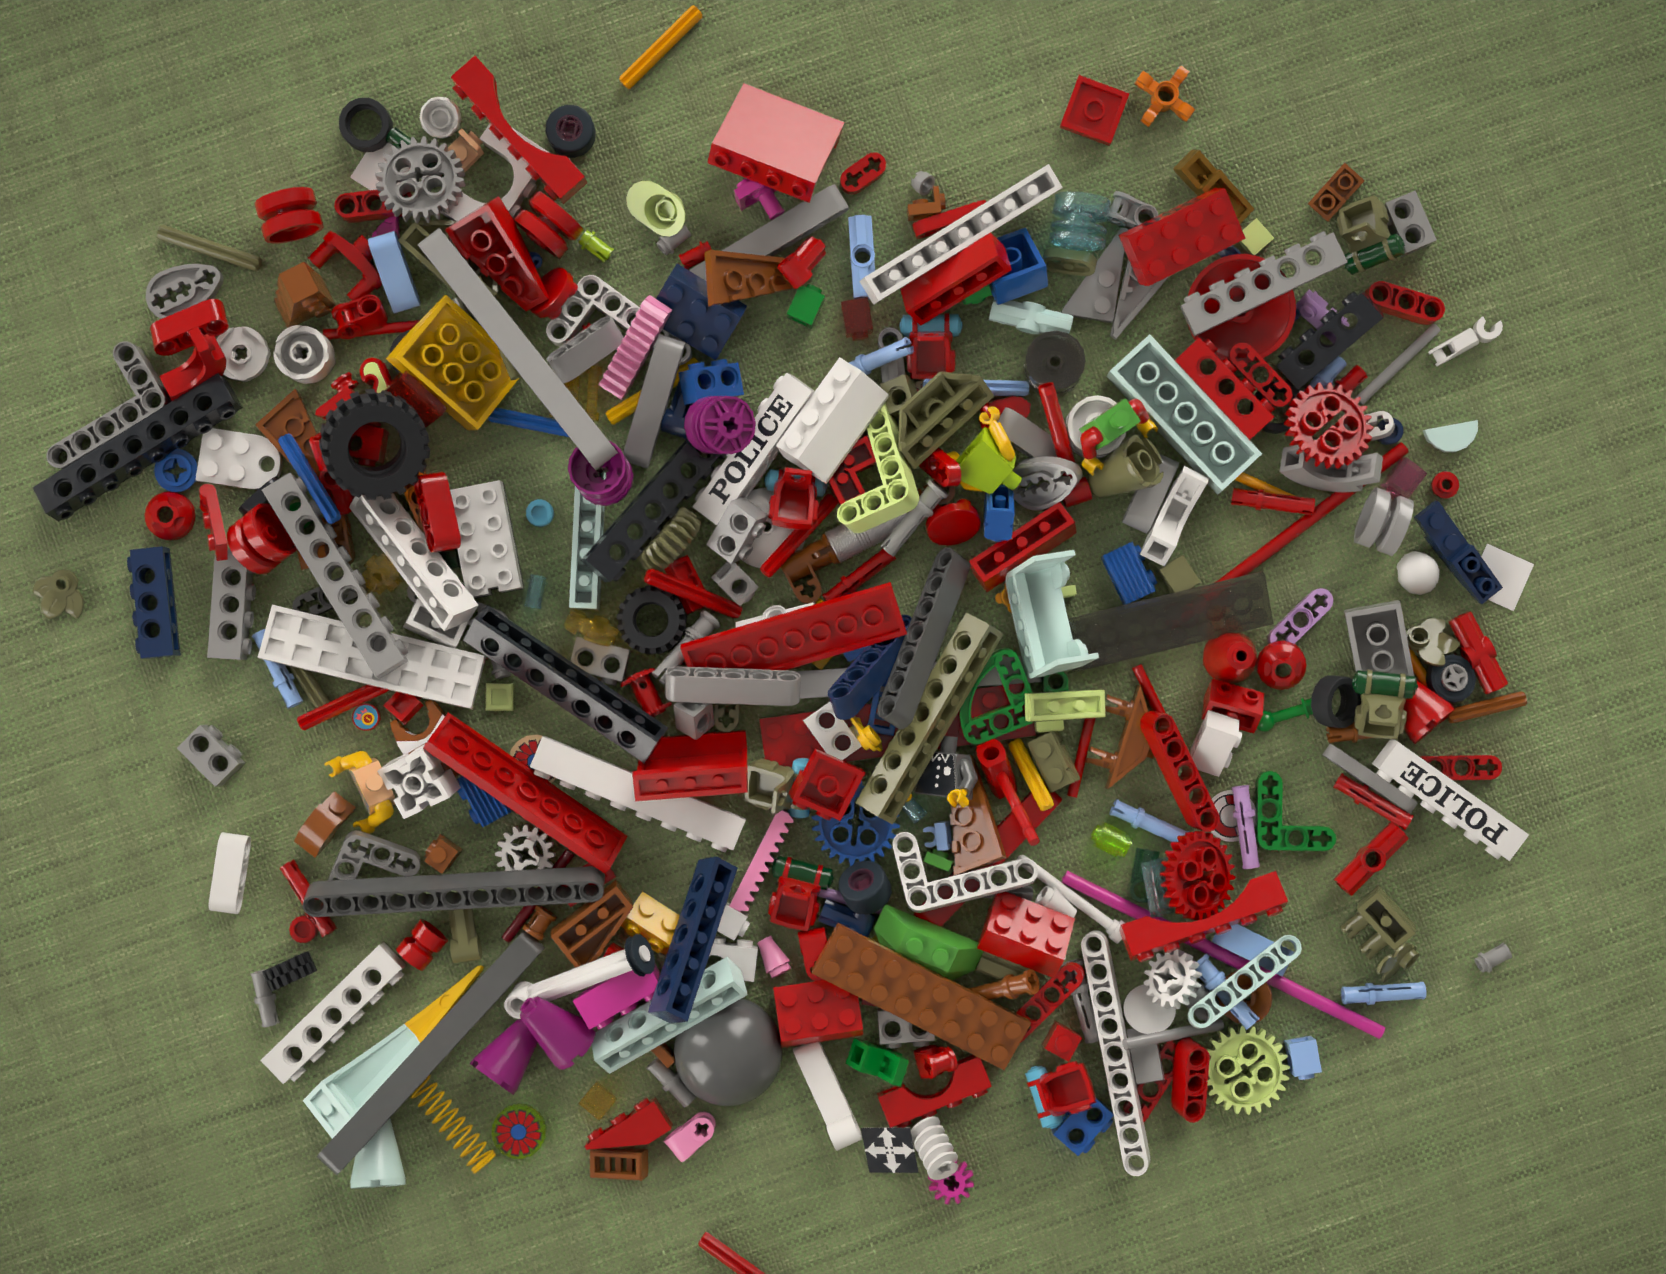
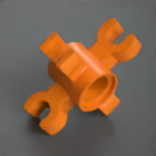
M1180 66L1170 81H1163L1161 83L1156 82L1148 73L1142 71L1134 84L1152 95V105L1142 116L1140 122L1149 128L1160 112L1172 110L1180 119L1187 122L1195 109L1178 98V87L1189 73L1187 69ZM1161 91L1169 93L1171 101H1162L1158 93Z

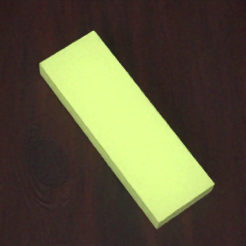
M1102 689L1025 693V721L1106 717L1105 690Z

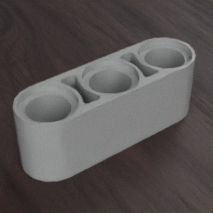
M605 316L553 351L546 360L562 383H567L616 350L621 345L624 337L613 318Z
M1005 407L997 423L1000 422L1012 447L1028 458L1040 456L1057 457L1050 434L1016 411Z
M1161 454L1162 464L1159 465L1160 473L1164 471L1161 482L1154 487L1136 490L1122 520V523L1146 534L1154 522L1179 465V462Z

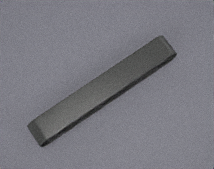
M949 547L942 549L935 557L908 627L907 635L904 637L877 708L879 717L898 729L908 727L914 718L970 571L969 561Z

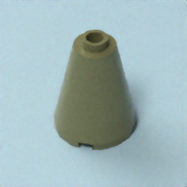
M1139 435L1127 438L1102 462L1104 464L1102 470L1096 467L1094 475H1088L1091 493L1102 498L1154 487L1160 483L1164 471L1160 473L1159 465L1162 464V459L1156 447L1147 438L1142 440L1137 438Z

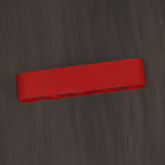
M1156 711L1146 712L1140 720L1141 730L1188 826L1201 831H1214L1220 822L1219 813L1174 719L1165 713ZM1159 719V727L1156 730L1155 725L1157 720ZM1170 743L1171 749L1167 753V746ZM1182 767L1181 775L1178 776L1179 768ZM1193 790V796L1190 799L1189 795L1190 792ZM1204 813V819L1201 822V816Z

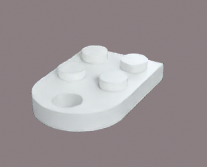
M212 428L202 436L196 481L258 490L273 477L280 476L283 467L282 454L263 436ZM266 457H272L275 462L274 468L269 472L263 471L261 467V462Z

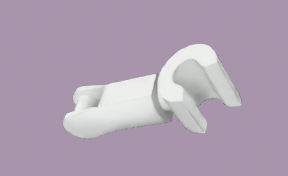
M1481 317L1474 324L1473 329L1469 328L1436 346L1428 353L1429 355L1433 354L1437 361L1435 365L1438 367L1478 345L1479 341L1481 343H1488L1494 340L1502 331V322H1497L1491 327L1490 332H1486L1484 330L1486 320L1484 317ZM1445 346H1448L1452 353L1448 357L1442 350Z

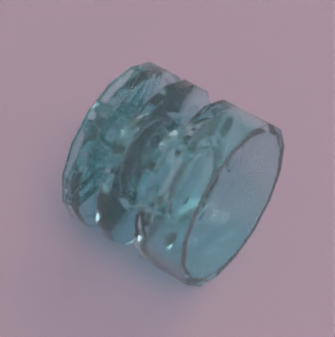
M1060 192L1055 194L1052 214L1063 220L1051 222L1050 229L1054 232L1049 234L1048 242L1068 250H1103L1106 240L1102 237L1106 236L1107 229L1096 223L1108 221L1111 201L1103 196L1084 192Z

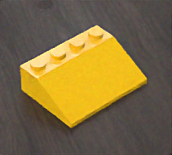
M444 295L402 338L386 358L387 361L468 431L478 430L518 381V379H510L497 345L484 328L447 295Z

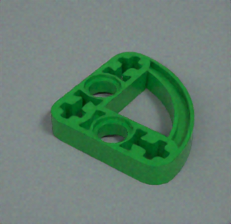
M1003 648L992 653L959 710L962 732L966 740L971 744L984 743L1035 722L1025 721V715H1019L1016 717L1019 722L1014 724L1013 717L1009 712L1011 709H1014L1015 714L1023 711L1022 706L1025 705V693H1033L1018 655L1010 648ZM1007 654L1008 657H1014V660L1010 662L1013 671L1019 669L1020 673H1013L1004 678L1003 675L1009 673L1004 664L999 665V662L1003 660L1002 655ZM996 667L1010 704L971 719V705L974 693L985 675ZM1013 679H1021L1024 682V689L1020 693L1015 694L1009 690V683ZM1005 714L1009 719L1008 725L1001 729L995 727L993 724L995 716ZM988 719L989 726L993 731L992 733L988 734V730L984 729L979 732L980 737L975 738L974 735H968L972 731V725L976 724L977 728L984 727L986 725L983 720Z

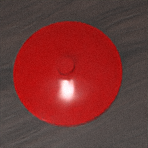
M1233 254L1219 258L1199 273L1192 283L1188 296L1199 292L1200 296L1210 292L1209 286L1221 280H1224L1225 284L1235 280L1234 274L1246 268H1249L1252 272L1260 268L1259 262L1265 259L1251 254ZM1280 270L1281 275L1286 277V275ZM1260 275L1255 278L1254 283L1258 289L1265 290L1269 287L1267 277ZM1235 287L1230 289L1229 296L1234 302H1240L1244 299V292L1242 289ZM1291 290L1195 337L1188 325L1189 331L1195 341L1199 337L1203 341L1209 338L1219 349L1216 354L1222 361L1226 357L1229 359L1230 349L1235 344L1242 342L1249 344L1262 358H1265L1283 344L1293 327L1296 315L1294 291ZM1209 299L1205 301L1204 309L1209 314H1215L1219 311V304L1217 301ZM1237 348L1235 350L1237 353L1235 360L1237 362L1243 360L1246 363H1251L1246 357L1247 349L1241 351Z

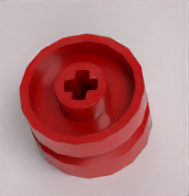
M293 187L278 190L260 197L254 204L258 217L265 221L261 229L264 240L267 243L277 244L301 240L317 234L324 228L320 213L313 210L317 205V201L312 188Z
M537 191L529 200V203L539 217L528 210H521L514 218V221L535 244L557 259H561L568 250V246L558 234L560 233L568 240L576 241L584 229L557 203L542 192Z
M267 503L256 505L228 528L227 543L233 556L241 565L257 574L269 573L298 550L272 506Z

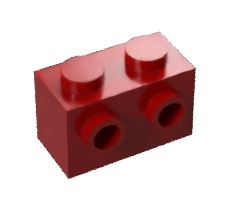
M1211 679L1203 699L1202 720H1204L1207 711L1210 710L1239 720V730L1254 734L1263 716L1264 693Z

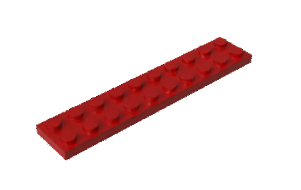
M1024 683L1009 684V690L1012 693L1017 694L1024 689ZM1003 685L976 689L971 705V719L1010 704ZM865 704L858 714L855 715V717L860 718L864 728L868 724L871 704ZM1025 705L1022 706L1023 711L1017 714L1014 713V709L1009 710L1014 724L1019 722L1016 718L1017 716L1025 715ZM816 711L759 719L765 759L778 762L781 766L792 767L795 759H810L814 749L825 752L803 721ZM829 712L822 713L819 717V724L823 728H831L835 723V717ZM958 712L945 736L958 737L957 746L971 745L962 732ZM998 714L993 720L994 726L1000 729L1006 727L1009 722L1005 714ZM850 719L844 720L849 728L853 726ZM874 719V724L886 727L890 725L887 721ZM988 719L983 720L986 725L984 727L977 728L976 724L972 725V731L968 735H974L975 738L980 737L979 732L984 729L988 730V734L992 733L993 731L989 726ZM1034 722L995 739L1000 741L1036 736ZM895 727L894 736H895L896 732L898 731V728H896V727ZM878 734L882 741L883 750L881 752L878 750L872 751L870 748L865 750L863 747H860L843 759V761L849 762L882 757L894 736ZM839 735L835 739V746L841 751L847 750L851 745V740L847 735Z

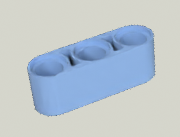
M395 231L369 238L368 243L393 313H398L421 306L401 244L397 241L398 236Z
M1239 924L1232 925V930L1220 935L1215 934L1212 940L1213 943L1250 961L1274 943ZM1280 946L1284 955H1293V951ZM1266 957L1260 959L1259 965L1272 971V961ZM1288 965L1276 974L1283 977Z

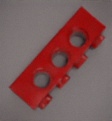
M1199 337L1175 361L1250 440L1275 417L1272 414L1275 408L1265 398L1259 400L1253 394L1256 388L1248 379L1244 378L1241 381L1234 372L1237 368L1227 357L1223 361L1216 354L1219 349L1209 338L1203 341ZM1205 359H1212L1216 364V370L1211 375H1206L1201 370V363ZM1226 378L1231 379L1235 384L1234 391L1229 395L1223 394L1219 388L1220 382ZM1242 399H1250L1253 402L1254 408L1250 414H1242L1239 411L1238 404Z

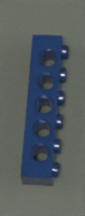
M717 856L698 860L648 1010L649 1014L668 1023L688 1022L738 867Z

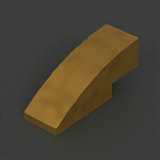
M1191 150L1173 168L1175 173L1197 196L1214 188H1225L1240 224L1254 210L1252 205L1221 170H1216L1200 150Z

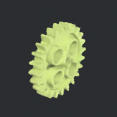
M1239 1024L1238 1032H1235L1231 1026H1228V1035L1226 1036L1219 1031L1220 1040L1217 1042L1211 1038L1210 1042L1214 1047L1212 1049L1205 1048L1210 1056L1208 1086L1211 1085V1087L1207 1090V1094L1209 1096L1217 1094L1214 1099L1216 1104L1224 1100L1223 1108L1225 1110H1229L1233 1105L1236 1114H1239L1242 1107L1248 1115L1251 1113V1107H1254L1260 1113L1262 1103L1270 1108L1271 1103L1269 1099L1271 1097L1276 1100L1280 1099L1276 1093L1277 1089L1281 1091L1286 1090L1280 1084L1281 1080H1289V1077L1283 1074V1071L1290 1069V1066L1282 1063L1288 1056L1285 1053H1278L1283 1047L1282 1044H1273L1276 1037L1272 1034L1265 1038L1266 1030L1263 1028L1256 1034V1029L1253 1025L1246 1031L1244 1026ZM1246 1044H1253V1054L1244 1057L1242 1054L1243 1047ZM1261 1055H1265L1263 1060L1257 1061ZM1225 1059H1230L1232 1062L1231 1068L1226 1072H1221L1219 1069L1220 1063ZM1242 1064L1248 1066V1073L1245 1075L1241 1072L1242 1068L1240 1066ZM1262 1067H1269L1268 1077L1258 1079V1070ZM1233 1077L1229 1083H1224L1225 1079ZM1240 1082H1246V1091L1241 1095H1237L1235 1093V1086Z

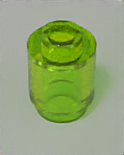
M1103 822L1101 826L1096 824L1090 836V839L1094 840L1093 847L1114 857L1120 856L1122 858L1126 856L1133 841V838L1129 837L1127 832L1106 822Z

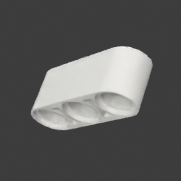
M221 833L217 845L209 897L210 911L238 914L240 912L251 848L250 836Z

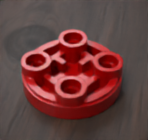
M555 268L541 278L549 299L530 309L537 317H549L551 320L556 319L561 314L562 306L566 300L576 293L578 285L573 282V276L564 268Z
M961 499L956 503L944 506L937 505L933 510L934 514L926 521L929 539L943 546H952L968 541L975 536L981 526L978 511L967 499Z

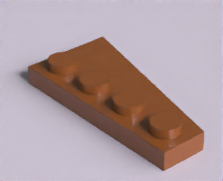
M718 250L705 252L708 307L794 289L777 269L778 264L784 258Z

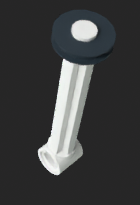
M636 934L626 939L624 950L535 984L526 981L519 982L505 1000V1010L513 1018L521 1019L520 1007L528 998L538 996L546 1001H552L632 970L638 976L644 977L646 974H651L654 971L655 958L653 950L645 937Z

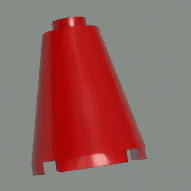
M1225 630L1213 635L1205 644L1203 665L1212 678L1235 684L1248 678L1255 669L1257 662L1256 648L1251 639L1245 634L1235 630Z
M1417 681L1418 688L1415 696L1412 699H1406L1403 709L1407 711L1404 731L1414 744L1428 735L1455 710L1451 703L1419 681Z

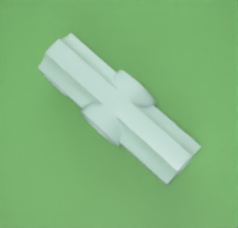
M994 299L989 320L1015 326L1017 330L1029 334L1043 333L1068 339L1073 316L1048 310L1045 306L1033 302L1023 301L1020 303L1011 300L997 305Z

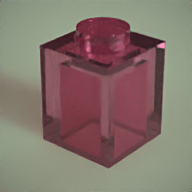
M1404 457L1395 464L1380 486L1390 492L1392 500L1397 496L1409 499L1427 475V472L1407 457Z

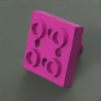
M747 178L736 185L737 189L734 190L736 203L741 211L760 201L770 220L779 217L785 212L774 194L777 190Z

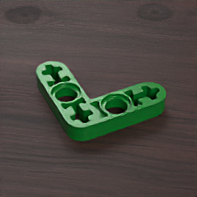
M1263 771L1256 779L1255 837L1257 844L1267 850L1327 851L1333 848L1336 843V834L1329 827L1282 825V778L1273 771ZM1269 775H1271V780L1276 781V785L1271 786L1270 795H1276V800L1271 798L1262 799V794L1268 795V788L1263 786L1262 782L1267 780ZM1268 802L1273 803L1276 807V813L1271 818H1266L1262 814V807ZM1261 821L1276 822V827L1270 826V833L1275 835V840H1271L1270 845H1267V842L1262 840V835L1267 834V826H1261ZM1294 830L1300 831L1303 835L1302 842L1296 846L1290 844L1288 839L1289 834ZM1307 830H1311V836H1320L1322 831H1324V834L1329 836V841H1325L1324 846H1321V842L1310 840L1311 846H1307L1309 842Z

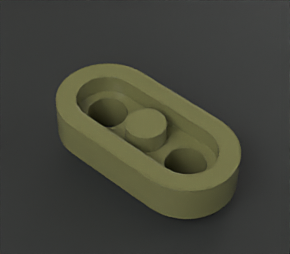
M1055 246L1046 249L1043 255L1047 270L1057 273L1090 276L1094 274L1097 265L1096 257L1086 250H1068Z

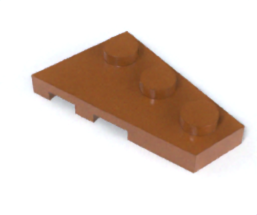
M294 389L255 425L290 464L291 462L281 448L278 439L285 434H291L319 478L320 471L309 443L310 437L317 435L298 390Z

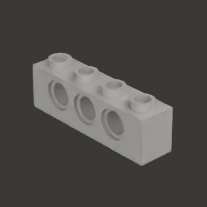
M228 549V560L216 561V556L214 558L207 658L247 660V655H250L252 650V640L248 637L249 628H252L254 623V613L250 611L251 601H254L256 595L255 584H252L254 572L241 565L230 549ZM238 570L241 574V580L237 585H233L230 579L231 574ZM235 597L239 601V608L235 612H231L228 606L229 601ZM233 624L237 628V635L235 638L229 639L227 628Z

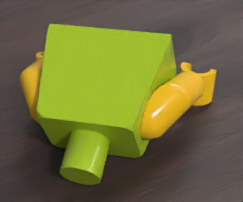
M988 407L991 419L986 412L981 413L979 419L983 424H989L990 427H984L961 455L956 451H951L947 454L958 462L961 468L960 485L965 490L984 491L991 494L1002 483L1014 491L1022 477L1013 472L1016 460L1015 451L1000 422L997 423L1000 418L999 410L996 407Z

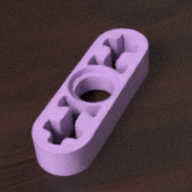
M1322 588L1312 590L1269 632L1268 643L1270 644L1278 639L1275 635L1276 633L1283 634L1289 629L1284 626L1287 622L1290 629L1297 632V634L1294 636L1293 632L1289 633L1285 637V641L1295 644L1330 610L1333 605L1332 594ZM1315 595H1324V607L1317 606L1312 612L1304 607L1305 604L1311 607L1316 602ZM1297 612L1305 613L1308 619L1307 624L1302 628L1297 627L1293 622V617Z

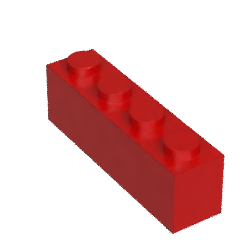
M990 232L900 288L906 312L921 326L1011 271L1012 268L1004 245Z
M1058 502L1012 532V539L997 542L969 561L971 571L987 593L1004 582L1007 573L1033 556L1048 553L1077 533L1075 521L1061 502Z

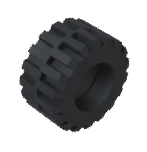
M650 585L635 589L634 592L629 593L625 597L626 599L623 603L621 602L619 614H617V627L624 642L632 649L645 654H661L671 650L681 641L686 629L687 615L676 595ZM649 604L661 606L668 615L666 629L657 636L644 635L636 624L639 610Z

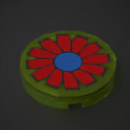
M515 1103L506 1106L497 1114L492 1124L491 1136L495 1147L501 1154L512 1159H524L532 1156L541 1148L546 1138L547 1126L544 1117L532 1106Z

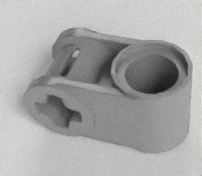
M1115 191L1110 210L1104 214V218L1107 221L1132 229L1142 224L1138 220L1139 215L1148 214L1152 219L1158 216V211L1152 205L1139 201L1126 193ZM1120 205H1123L1120 213H1118Z

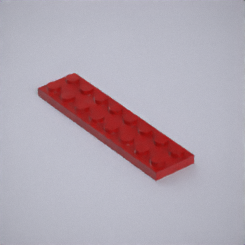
M888 582L682 643L680 649L687 667L788 670L907 635V630L892 584Z
M449 712L423 747L433 757L451 767L455 772L464 776L604 874L611 868L628 837L552 783L535 775L533 770Z

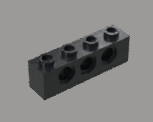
M1363 290L1358 294L1355 291L1351 292L1341 301L1344 306L1337 312L1333 309L1320 319L1323 324L1316 330L1309 328L1299 337L1301 342L1296 347L1288 346L1278 355L1280 360L1276 366L1297 390L1384 318V314ZM1352 313L1357 317L1358 321L1354 326H1345L1341 321L1343 315ZM1330 331L1335 334L1336 341L1333 344L1326 345L1320 339L1321 334ZM1311 350L1315 355L1314 360L1309 363L1303 362L1299 357L1301 351Z

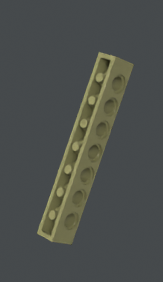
M966 612L951 640L944 648L937 664L931 670L912 722L908 727L898 729L894 738L889 742L887 750L876 765L866 786L862 789L856 804L893 825L1002 638L1003 633Z

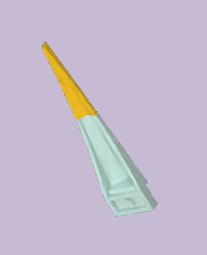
M479 965L397 1030L322 1080L303 1100L332 1139L454 1007L483 971V966Z

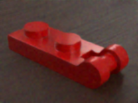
M204 484L199 488L200 509L204 512V528L210 529L211 534L207 535L209 551H215L216 561L228 560L227 539L216 488L211 484Z

